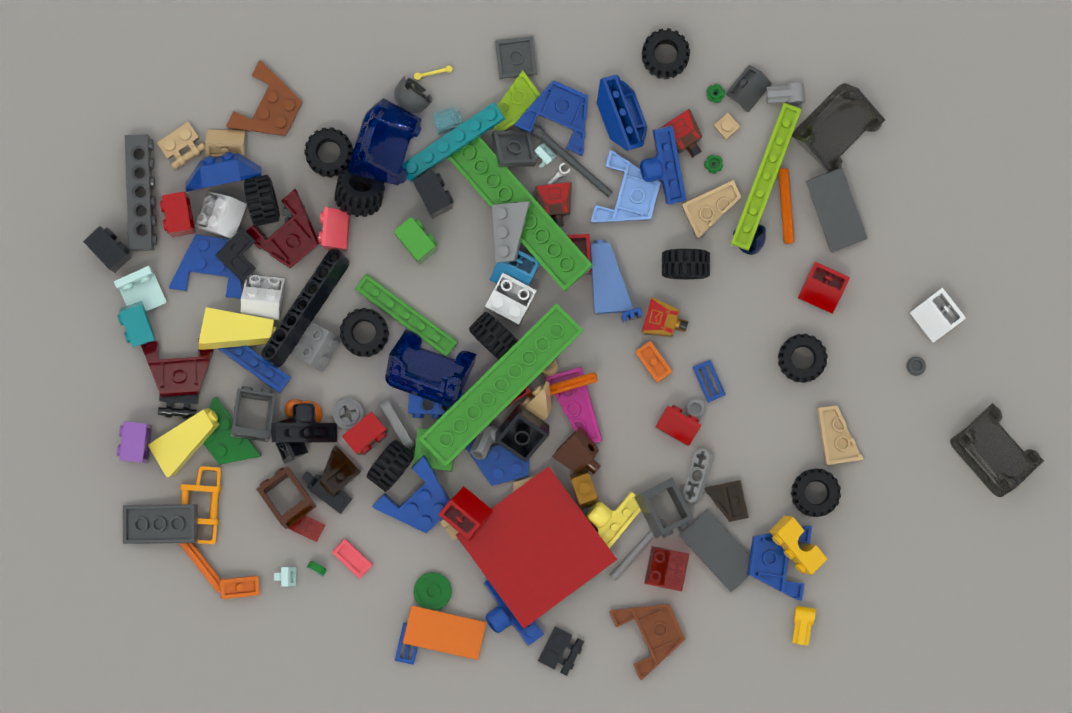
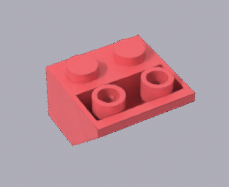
M324 207V212L320 213V223H322L323 231H319V243L325 250L338 249L340 251H348L350 215L340 209Z

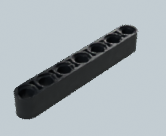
M338 249L328 251L262 349V358L273 367H280L284 364L349 267V259Z

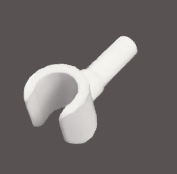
M565 163L560 164L558 172L547 184H553L561 176L568 175L570 168L568 171L563 172L561 168Z

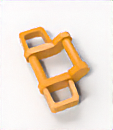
M200 466L195 485L180 484V490H182L181 504L189 503V491L211 492L209 519L198 518V524L213 525L212 539L209 541L198 539V543L215 544L217 525H219V519H217L219 493H221V469L219 467ZM203 470L216 471V486L199 485Z

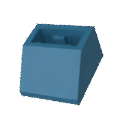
M519 250L515 262L497 263L489 280L497 284L502 273L530 286L540 263L535 258Z

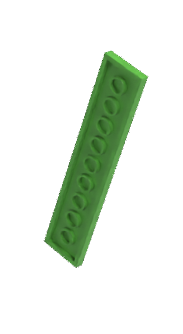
M478 137L448 157L491 208L492 205L531 202L526 216V224L521 235V242L565 292L594 266L509 168L498 167L495 152L481 137Z
M556 303L419 440L446 467L584 330Z

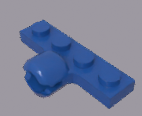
M673 126L654 129L652 131L656 156L640 162L642 178L646 182L662 181L666 204L670 205L685 201L686 196Z
M489 580L483 583L497 602V607L487 613L485 617L488 625L494 632L500 633L507 627L513 626L527 646L544 635L535 621L526 628H523Z

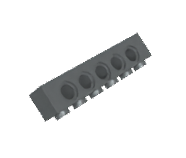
M148 134L125 135L128 243L130 251L154 250V245H157V234H154V226L157 225L156 215H153V207H156V198L152 196V188H155V178L152 177L151 172L155 167L154 158H151L154 142ZM139 150H143L145 153L142 159H136L135 157ZM140 169L145 170L143 178L136 177V173ZM140 188L146 189V194L143 197L137 196V191ZM146 207V214L141 217L138 216V209ZM146 226L147 233L142 236L139 235V228Z

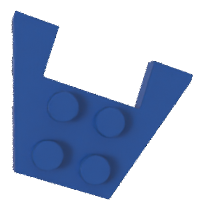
M553 80L516 121L514 126L530 133L537 116L544 117L573 130L566 149L582 156L584 153L583 145L588 95Z
M195 234L169 285V289L187 291L190 272L228 277L226 297L241 299L243 292L241 281L215 256L230 239Z
M476 438L466 447L469 454ZM501 445L490 447L485 460L476 459L470 454L491 486L529 476V460L524 462Z
M423 455L411 469L425 482L400 506L384 493L372 507L427 533L442 519L438 514L447 505L450 498L438 481L435 471L429 465L427 457Z
M802 526L804 532L800 535L798 542L810 543L812 526ZM771 533L753 536L747 575L796 600L802 601L804 583L785 581L788 558L784 554L785 550L773 541Z

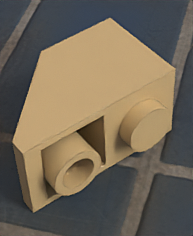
M547 381L542 386L537 385L532 391L533 395L530 398L526 397L520 404L543 421L549 416L552 409L550 385Z

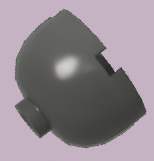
M405 76L399 81L394 91L395 100L398 103L397 107L404 113L407 111L410 113H420L430 105L433 99L430 94L428 96L424 94L426 90L424 87L411 78L406 80Z

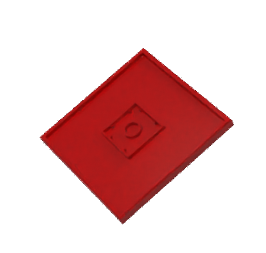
M549 466L492 507V514L469 541L459 532L456 534V537L523 628H526L617 560Z

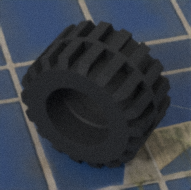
M662 28L658 32H652L651 36L646 38L642 49V62L645 65V69H648L652 76L654 74L659 79L661 77H664V79L674 78L677 74L683 72L689 61V43L685 40L683 34L680 35L678 31H671L670 28L663 30ZM661 44H669L676 49L677 58L672 63L663 64L655 58V49Z
M324 127L320 131L316 130L314 135L309 136V141L305 144L304 154L310 168L315 173L320 174V176H328L329 178H333L335 175L339 176L342 171L347 170L348 166L350 167L352 164L351 161L354 157L353 146L347 135L339 129L335 130L332 127L326 129ZM327 142H334L340 148V156L332 163L322 162L318 156L319 148Z
M356 166V168L350 167L348 170L342 171V174L337 179L334 197L336 205L341 207V211H346L348 215H355V217H367L368 214L371 216L374 212H378L382 205L385 185L381 176L375 174L376 171L368 170L369 168L366 167L361 168L360 166Z
M268 175L246 179L244 181V191L253 224L260 226L278 222L280 217L271 178Z
M669 249L663 251L662 276L669 279L707 278L710 276V252L702 249Z
M362 308L355 309L351 313L349 312L348 316L342 320V325H340V338L343 345L352 354L359 357H371V355L378 354L388 342L389 331L385 319L373 309ZM363 321L373 324L376 330L374 339L367 344L357 342L353 336L355 326Z
M484 312L469 327L470 333L498 360L518 342L514 335L488 312Z
M797 334L790 337L781 346L778 354V365L781 368V372L788 379L794 382L806 383L816 379L823 373L827 365L828 354H826L825 346L815 336ZM806 347L812 352L814 362L810 368L801 370L793 365L791 356L795 349Z
M398 440L392 441L367 473V478L384 492L388 491L414 459V453Z
M810 469L801 473L795 479L794 484H792V501L796 508L804 515L810 517L825 516L838 506L839 499L841 498V487L838 484L837 478H834L832 473L824 469ZM818 481L825 485L827 497L824 502L812 504L806 499L805 488L811 482Z

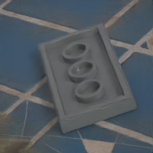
M842 167L806 180L831 252L868 239Z
M198 504L123 505V544L198 543Z
M708 509L679 535L730 592L749 577L747 575L749 554Z

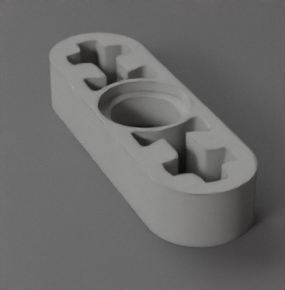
M387 399L380 403L382 410L403 445L409 450L414 449V442L389 400Z
M700 448L694 453L683 490V498L689 503L696 504L702 498L713 462V454L709 450ZM701 455L707 456L706 460L700 459ZM697 465L704 466V469L697 467ZM697 471L702 473V478L699 481L694 480V474ZM694 492L696 493L695 497L689 496V493Z

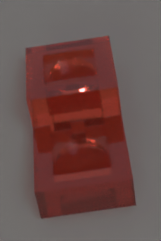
M305 515L288 527V529L317 542L325 524Z

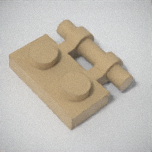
M189 122L157 142L167 159L173 156L176 157V160L171 163L174 169L180 166L183 167L187 164L188 160L194 156L198 157L201 155L200 152L205 150L203 142L197 146L193 143L199 139V136ZM189 146L191 150L181 155L180 151Z

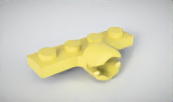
M631 491L615 510L609 509L602 502H597L586 516L589 522L597 528V533L609 549L641 511L634 498L636 495Z

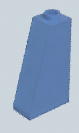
M595 240L594 244H590L591 263L594 265L592 267L594 314L623 313L632 310L633 306L610 243H606L605 240Z

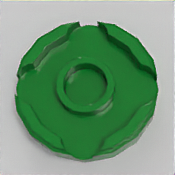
M430 572L418 578L414 585L413 594L416 602L422 608L438 610L448 604L452 588L445 576L440 573Z

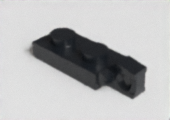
M306 471L302 478L310 483L307 488L342 514L352 501V498L342 490L331 497L319 484L322 476L317 473L314 477Z

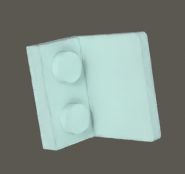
M150 266L114 281L116 288L121 292L126 306L142 301L146 312L167 303L154 271Z

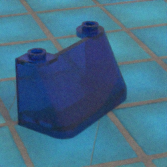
M384 98L367 111L363 118L348 172L356 176L397 186L403 184L408 176L406 168L402 167L410 140L413 137H417L421 131L420 124L422 119Z
M405 330L389 354L385 375L387 384L404 392L452 407L461 396L475 364L477 354L461 351L455 360L421 348V337L414 332Z

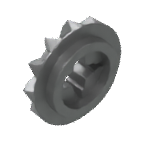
M343 399L333 409L335 423L344 429H351L364 416L362 406L354 399ZM345 406L349 411L356 410L351 415L352 421L348 417L341 418L345 414Z

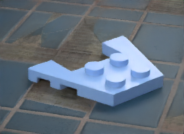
M610 150L606 168L624 172L623 181L615 210L595 205L591 223L651 220L661 182L658 180L646 182L643 180L638 167Z

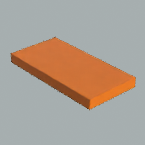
M411 605L402 643L478 660L487 622Z

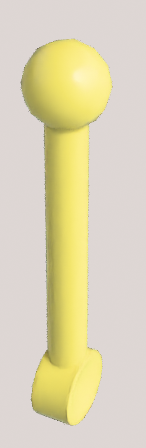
M448 65L446 68L422 74L417 72L414 74V79L420 80L422 77L442 72L450 73L453 67Z

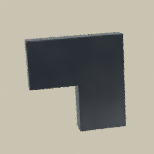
M240 228L215 256L241 282H244L256 268L243 254L256 241L243 228Z

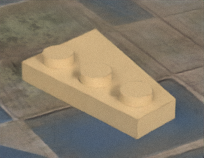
M734 180L681 204L697 239L741 198Z
M838 406L817 408L825 465L864 460L856 447L854 438L851 437L847 429V424Z

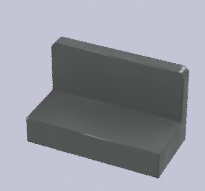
M749 65L726 92V95L739 103L745 111L749 112L766 92V87L771 86V82L760 70Z

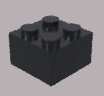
M434 170L413 180L432 219L453 209L451 205L454 202L448 190L444 191L443 186L445 184L440 173L435 174Z
M99 226L83 242L109 270L116 273L132 258L128 254L130 250L121 241L117 242L115 240L118 237L109 228L106 227L104 229Z
M518 404L496 431L495 442L524 462H527L549 436L550 425Z

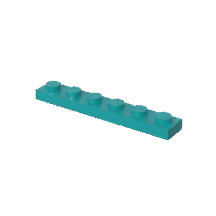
M494 102L401 164L400 167L408 180L413 182V180L419 178L506 118Z

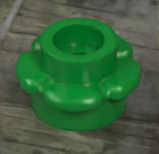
M719 84L709 86L707 88V99L714 103L721 102L725 96L722 86Z
M710 155L704 163L705 169H708L709 173L715 174L717 171L722 170L723 160L719 156Z

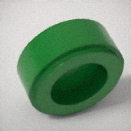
M310 561L307 565L308 569L321 576H324L327 571L326 568L313 561Z

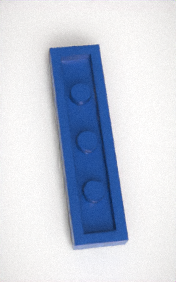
M247 345L218 348V350L279 394L291 380L290 376L279 368L273 367Z

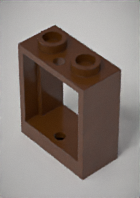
M288 466L279 469L275 476L261 482L260 487L256 489L285 529L317 507ZM289 477L304 500L281 515L266 493Z

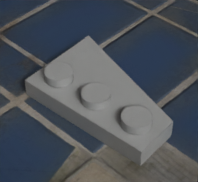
M531 202L492 205L496 263L516 261L522 240L521 235L526 224V216Z

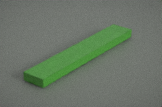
M365 274L356 286V291L446 358L458 342L369 275Z

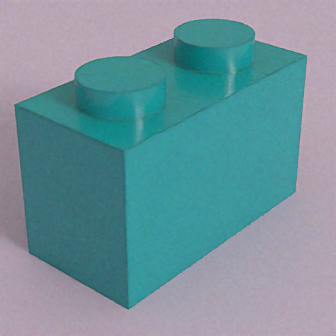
M142 301L120 308V314L117 316L120 325H124L127 331L124 333L127 343H131L132 347H136L155 340V334Z

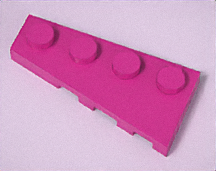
M582 367L544 378L551 385L582 376L584 372ZM587 385L555 394L574 431L581 427L593 443L601 442L602 437Z

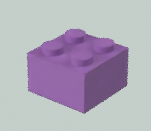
M124 421L119 430V437H122L121 445L118 444L117 456H120L119 460L148 463L150 450L148 444L151 441L152 425Z

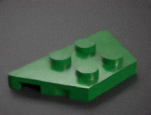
M215 397L209 408L216 413L219 426L203 443L219 465L260 457V453L249 439L230 437L233 418L218 398Z

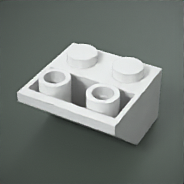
M208 191L201 211L197 216L195 227L231 239L238 230L247 204L230 196Z
M502 273L485 305V309L520 326L537 290Z
M249 275L245 280L241 296V314L279 320L285 278Z
M943 288L910 312V315L932 343L966 319Z

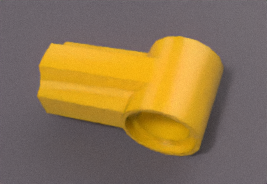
M796 605L792 643L809 645L811 626L814 624L816 608Z

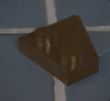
M335 445L319 484L333 497L356 478L361 471Z
M741 480L704 489L729 522L749 518Z

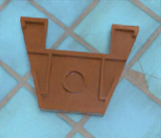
M259 60L252 77L269 86L252 119L233 111L226 127L229 129L286 136L303 102Z
M670 604L609 611L616 627L635 619L649 649L650 657L633 664L640 680L644 679L686 640Z

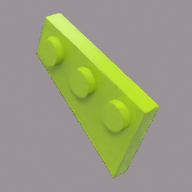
M523 70L498 103V107L506 119L493 127L495 131H504L513 125L540 95Z

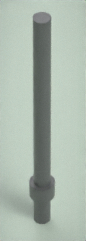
M534 124L531 130L533 132L532 135L545 142L604 195L609 197L613 193L605 184L550 138L541 126Z

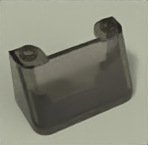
M844 83L839 85L794 130L792 137L829 172L842 166L840 156L865 131L875 132L879 130L885 119L859 88Z
M992 403L952 437L950 444L995 496L1003 497L1017 488L1044 460L1037 451L1032 449L1023 451L999 424L1002 420V412Z

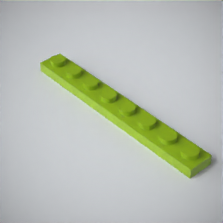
M783 103L731 245L749 251L802 109Z

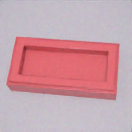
M346 539L332 552L359 579L373 566Z

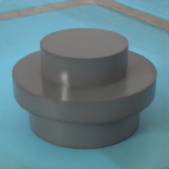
M912 357L907 361L906 368L911 375L918 376L925 371L926 364L922 358Z

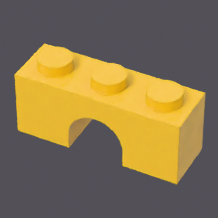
M784 515L769 531L773 535V541L785 550V556L795 562V567L800 573L813 575L827 560L817 545L807 544L804 548H799L798 539L804 532V529L794 517Z

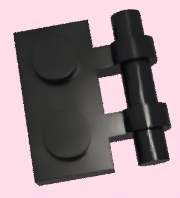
M159 393V402H166V408L159 407L158 415H165L168 418L182 416L184 419H189V417L197 414V410L190 409V404H198L199 394L161 397ZM173 403H184L183 409L173 408Z
M555 626L538 661L554 670L557 664L560 663L563 665L560 673L567 676L570 669L572 670L574 667L573 663L577 655L582 651L581 647L584 641L577 638L575 644L570 643L572 635ZM566 647L571 650L567 660L561 658Z

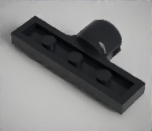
M295 404L292 407L293 421L291 423H271L272 443L337 442V424L316 422L314 404Z

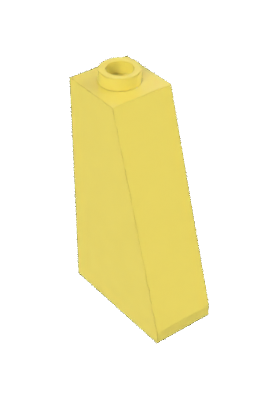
M206 307L198 349L207 350L245 345H263L268 342L277 327L274 326L273 319Z
M210 408L203 409L148 444L167 478L176 475L219 426L218 417Z

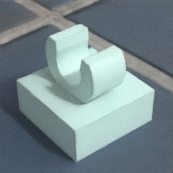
M545 143L539 145L534 150L537 153L535 154L536 159L538 157L542 159V163L539 165L540 168L553 162L558 157Z
M281 567V573H274V581H281V586L283 587L296 586L297 567Z

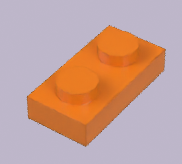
M651 341L635 351L656 383L673 372Z
M257 575L219 579L221 599L260 595Z

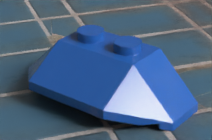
M618 75L600 79L597 106L609 138L626 151L644 146L647 124L634 90L622 81Z
M228 152L215 158L214 156H208L200 160L186 181L185 189L186 192L259 177L261 176V167L239 153L233 154Z

